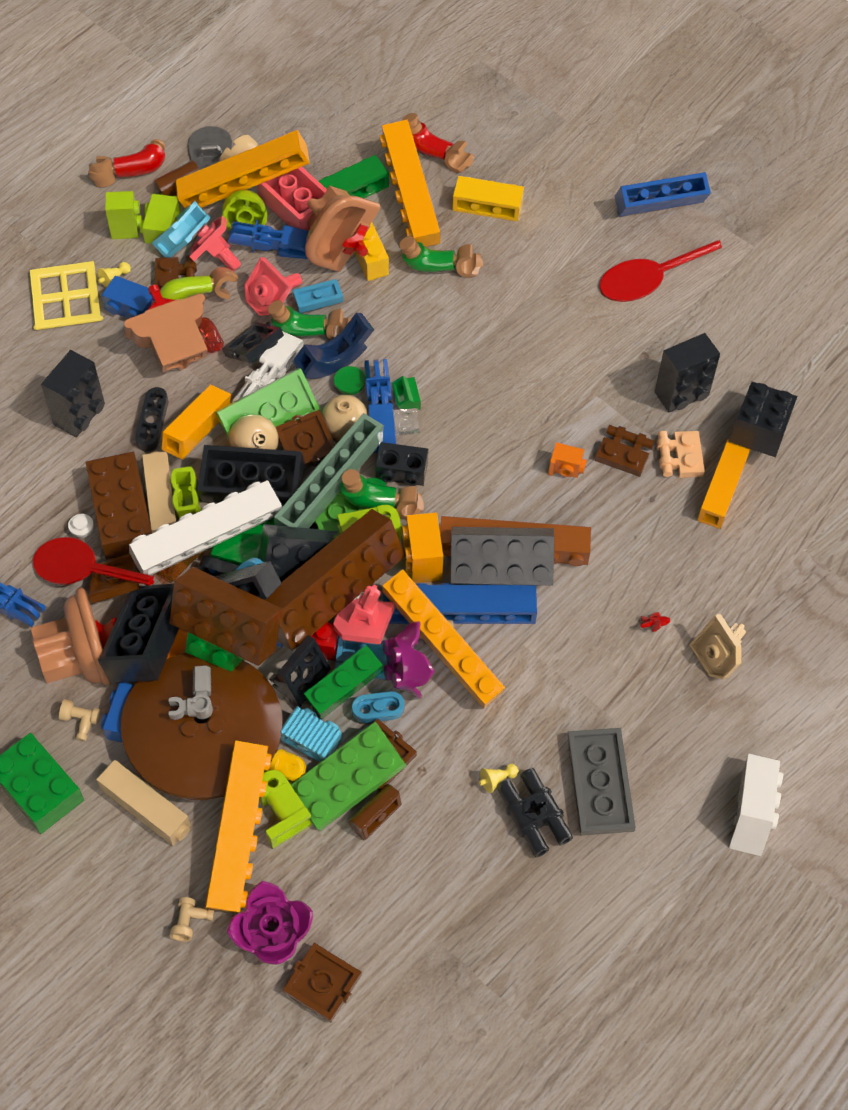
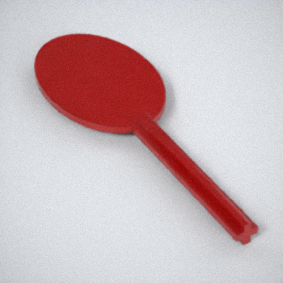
M717 240L661 264L649 259H632L619 263L604 274L600 282V291L607 299L617 302H629L646 297L661 285L665 271L721 249V241Z
M61 537L52 539L40 546L33 558V566L37 574L53 584H73L83 580L91 572L148 586L154 584V576L96 563L95 553L91 547L76 538Z

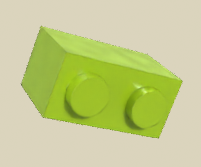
M106 192L105 211L111 238H139L140 223L143 218L142 215H138L140 214L139 200H135L134 192Z
M159 194L151 195L150 202H147L145 205V220H141L140 233L143 234L145 243L152 244L159 235L178 220L177 216L181 213L178 197Z

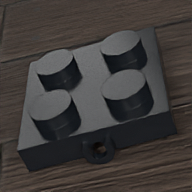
M269 321L266 324L255 322L223 347L222 351L226 357L252 363L257 361L261 357L260 354L265 350L277 345L278 340L284 334L281 328L273 326Z

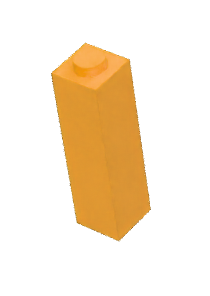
M210 384L163 431L162 450L183 460L220 422L215 411L230 404L231 394Z
M730 439L726 442L698 517L699 522L719 529L722 528L750 452L748 448L730 443Z

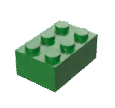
M31 732L0 755V787L40 834L44 833L84 801L79 787Z

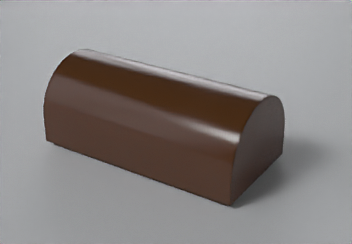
M191 160L153 180V183L160 195L176 196V180L200 169Z
M386 784L348 821L349 826L361 839H368L402 805L399 791L390 784Z

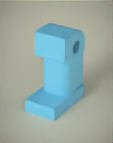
M193 201L177 216L178 220L159 235L152 244L165 258L172 257L191 241L193 235L211 217L199 207L196 201Z

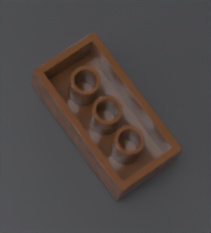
M134 451L85 461L106 560L129 554V544L132 543L133 539L140 535L148 536L152 534Z
M194 567L174 581L170 624L257 666L262 664L276 651L282 608Z

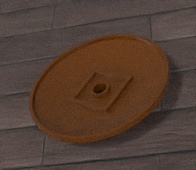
M188 653L166 659L158 681H138L127 697L121 717L123 746L136 772L156 789L171 796L189 800H209L225 796L235 741L268 746L267 754H272V761L278 750L282 735L280 732L282 729L280 702L272 685L259 670L242 660L231 672ZM195 666L210 667L211 696L209 698L213 706V712L209 716V720L206 723L199 724L194 721L195 716L189 717L188 715H184L178 720L170 719L169 711H176L179 706H170L169 698L179 697L182 700H187V698L194 697L193 668Z

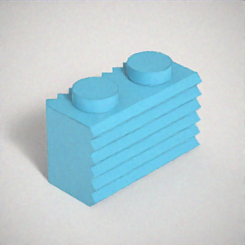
M298 706L293 710L280 731L282 733L281 741L320 763L333 754L342 741L340 728L331 721L323 722L317 718L316 713L308 708L303 710Z

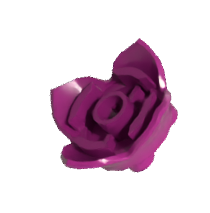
M420 621L408 624L399 634L383 641V651L387 656V665H384L385 679L387 681L391 680L394 688L408 691L418 699H421L423 695L416 687L424 686L435 672L428 658L422 652L413 648L415 644H418Z
M261 881L250 891L245 911L236 914L231 919L227 932L232 941L242 950L253 953L263 963L278 965L293 956L298 943L307 935L312 924L313 911L302 901H289L283 890L277 885ZM274 922L275 926L279 925V927L275 928L274 932L265 931L268 928V923Z

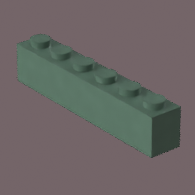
M363 413L274 516V524L277 526L309 528L341 491L340 485L343 473L350 469L358 471L380 445V442L383 441L384 425Z

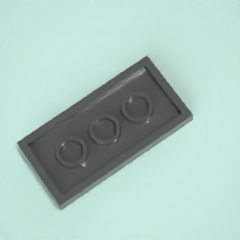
M621 728L568 731L580 835L634 832L636 827Z

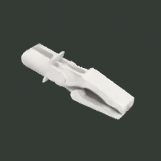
M283 332L284 336L278 340L277 345L267 349L260 357L259 363L262 364L261 367L256 371H252L249 377H245V384L235 396L233 402L284 376L292 365V360L303 347V340Z

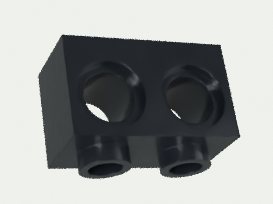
M380 442L375 466L376 478L386 483L398 482L409 486H424L429 449Z

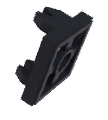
M308 635L278 673L273 674L269 680L274 683V688L289 696L294 705L301 707L306 701L304 693L321 681L331 668L316 639ZM307 657L310 661L305 662L304 658ZM298 666L297 678L291 682V674ZM307 667H309V673L303 679L304 671Z

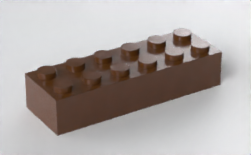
M373 509L369 510L281 582L282 584L267 599H264L282 608L277 639L279 643L294 651L308 635H313L363 593L367 586L375 583L405 557L390 518Z

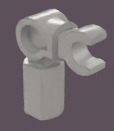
M195 666L193 668L194 697L187 698V700H182L179 697L169 698L170 706H179L178 710L169 711L170 719L178 720L184 715L189 717L196 716L199 719H206L211 716L213 706L209 698L211 696L210 667Z

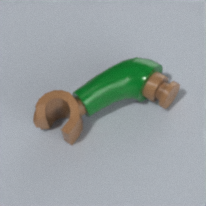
M412 236L403 238L399 244L403 251L402 259L413 270L440 272L455 270L456 266L459 275L469 278L477 276L479 270L483 267L481 254H472L473 246L471 244L460 247L457 250V254H455V250L428 249L422 243L416 242Z
M280 300L272 302L268 307V312L272 316V324L275 327L281 328L282 332L297 337L326 335L327 333V337L332 340L342 332L351 320L348 317L343 318L344 311L341 308L331 311L327 319L326 315L298 313L292 307L284 306Z
M347 470L342 475L341 492L353 505L368 509L381 505L393 507L397 505L399 517L407 519V515L420 514L424 509V501H422V495L417 493V486L399 488L398 493H396L395 487L370 483L356 470Z

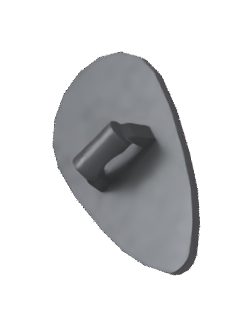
M202 127L196 130L189 139L191 160L197 164L200 170L218 163L227 147L230 150L232 149L231 135L220 127Z

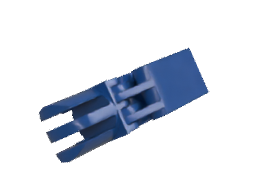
M256 220V225L235 221L231 224L228 239L230 244L252 247L253 253L254 249L263 251L273 249L278 251L280 257L308 259L305 254L306 237L309 232L307 230L286 225L282 227V230H274L270 226L258 224V220Z
M383 359L384 376H380L379 360H373L374 377L370 376L369 360H365L367 401L371 402L368 405L369 416L384 425L382 442L396 444L393 403L388 401L392 400L388 360ZM379 446L375 449L373 453H378Z
M0 582V612L8 616L11 621L15 618L33 627V621L39 619V612L43 613L46 610V606L23 594L21 588L16 589L11 585L6 586Z

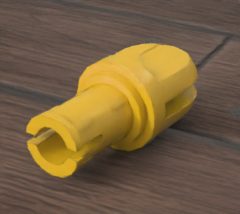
M279 749L275 753L269 769L282 772L287 780L297 781L305 774L306 765L301 757L284 749Z

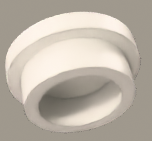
M77 514L70 519L68 528L72 535L78 538H85L91 534L94 523L89 515Z

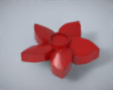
M659 612L653 613L650 617L641 616V621L644 622L641 623V628L652 626V631L656 632L661 626L670 623V618L661 616Z

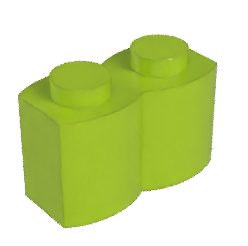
M190 466L173 469L171 474V483L174 489L173 504L179 520L188 513L194 515L202 510L199 503L200 496L197 492L198 482L193 468Z

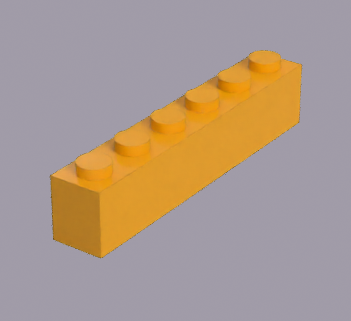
M408 119L382 125L383 134L379 135L381 147L387 150L384 156L387 167L391 166L392 172H390L392 185H396L398 189L395 191L397 203H402L403 209H400L403 223L407 222L408 228L405 229L406 235L412 236L416 242L422 243L425 247L441 244L440 229Z
M295 130L176 180L178 200L184 208L193 201H196L199 207L202 208L228 197L233 192L249 189L310 164L307 144L299 131Z
M403 569L383 585V593L394 603V606L409 623L420 621V636L483 709L504 692V685Z
M235 741L233 745L205 903L206 909L238 914L240 908L246 907L248 891H243L245 879H251L253 863H248L250 852H255L258 836L253 835L255 824L260 825L262 808H258L259 797L264 798L267 781L262 780L264 770L269 771L272 754H267L268 746Z

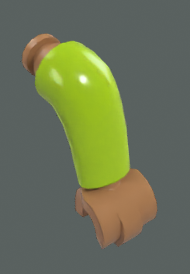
M218 267L211 272L210 276H191L173 279L165 283L160 289V293L163 298L183 300L200 293H211L214 290L219 297L229 299L230 293L228 290L220 287L226 281L236 282L239 277L234 271L226 267Z

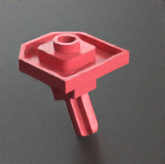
M224 216L218 217L209 226L205 224L199 229L196 234L198 237L191 246L189 257L195 261L207 250L214 257H219L228 269L236 271L240 267L241 262L230 251L229 248L231 246L221 236L227 227V219Z
M260 257L244 285L246 302L259 316L270 315L268 312L269 305L276 300L284 303L291 289L302 284L301 275L296 273L284 277L265 257Z
M372 585V587L367 586L359 599L353 600L337 614L333 625L334 630L342 640L381 644L395 606L393 602L377 601L380 591L376 585Z

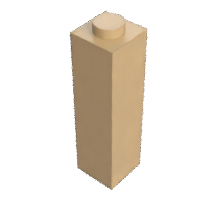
M158 451L142 455L152 533H155V530L164 524L172 525L177 522L173 504L174 494L167 452Z
M116 760L96 779L100 790L172 846L178 840L182 841L188 835L189 827L191 826L189 817Z

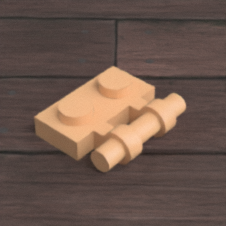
M666 431L658 432L656 443L657 450L660 451L661 455L659 465L663 470V476H672V470H678L679 478L704 476L705 471L699 431L675 432L674 440L668 438ZM670 451L676 452V458L670 457Z

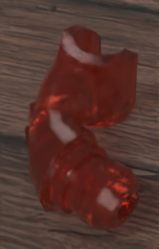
M203 317L198 329L204 333V343L207 351L210 353L220 351L223 348L224 341L215 324L209 318Z

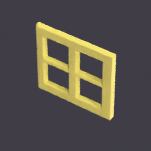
M94 261L30 270L35 318L33 328L35 330L103 320L100 312ZM86 272L88 288L68 291L66 275ZM60 276L62 292L42 294L40 279ZM89 297L91 313L71 316L69 300ZM63 301L65 317L44 320L43 304Z

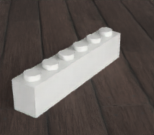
M268 480L263 483L255 482L248 486L247 490L239 494L238 492L229 494L220 503L207 504L201 509L202 511L194 515L188 513L172 525L164 524L158 527L155 533L136 537L129 544L130 555L140 573L153 575L274 518L282 508V505Z

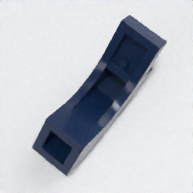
M355 313L338 336L321 345L304 344L292 362L296 368L302 369L305 378L316 379L329 376L339 369L350 365L367 349L365 341L372 334L374 328L362 313Z

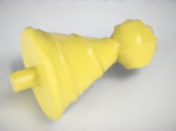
M122 262L119 268H99L98 281L107 288L115 275L120 276L121 274L126 275L130 273L131 266L126 262Z
M508 764L505 770L481 768L479 784L480 786L483 785L488 793H493L497 785L505 778L509 777L512 779L518 775V767L515 764Z

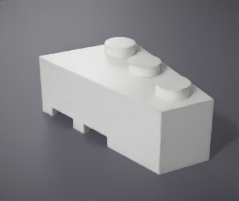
M748 754L742 771L737 800L739 802L738 811L733 825L736 826L730 840L729 849L758 856L762 855L770 830H776L779 813L774 812L775 808L778 809L781 799V793L777 792V788L780 789L783 780V773L779 772L780 761Z

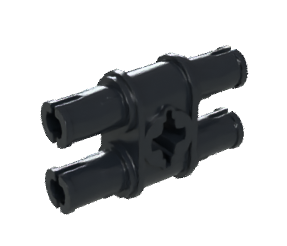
M529 768L522 772L520 776L531 794L525 799L520 798L510 779L499 783L497 789L507 805L506 814L512 818L518 829V835L526 839L534 856L537 858L549 851V847L542 837L539 828L549 826L560 846L570 842L573 839V835L563 820V810L559 809L551 795V789L544 787L534 768ZM530 809H533L535 812L540 811L539 815L536 816L534 812L530 813Z

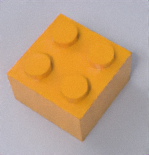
M437 512L407 515V525H402V546L406 555V574L411 575V579L415 584L442 581L443 551Z

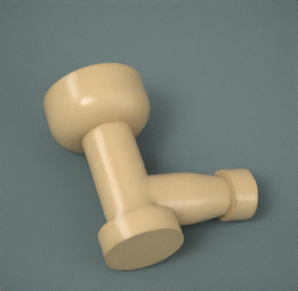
M64 699L60 707L59 720L68 721L71 717L80 718L79 732L76 735V739L86 741L90 725H97L99 721L100 709L94 708V710L75 707L71 700Z
M180 898L178 905L181 908L178 924L171 928L170 938L180 942L191 941L193 931L189 927L190 918L212 921L214 910L195 907L196 901L192 898Z

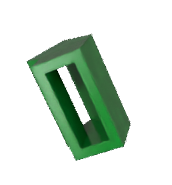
M401 376L392 382L397 407L405 412L421 409V399L415 377L406 378Z

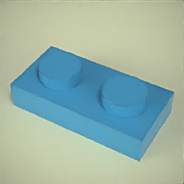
M337 279L292 290L299 313L344 302Z

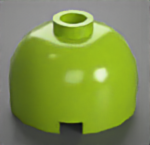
M239 190L233 192L223 203L222 216L227 219L229 232L233 221L256 225V220H258L260 225H265L267 222L268 214L264 201L258 194L252 191Z

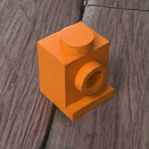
M556 442L548 475L553 476L555 472L565 477L578 478L579 473L584 474L587 460L583 459L585 449Z

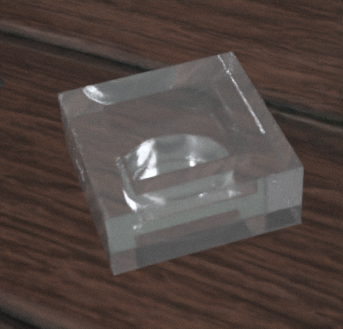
M417 408L393 410L396 436L419 434Z

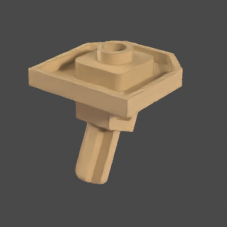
M721 614L715 615L689 646L709 676L726 679L741 664L740 643L746 631L742 623L740 625L734 623L730 628Z

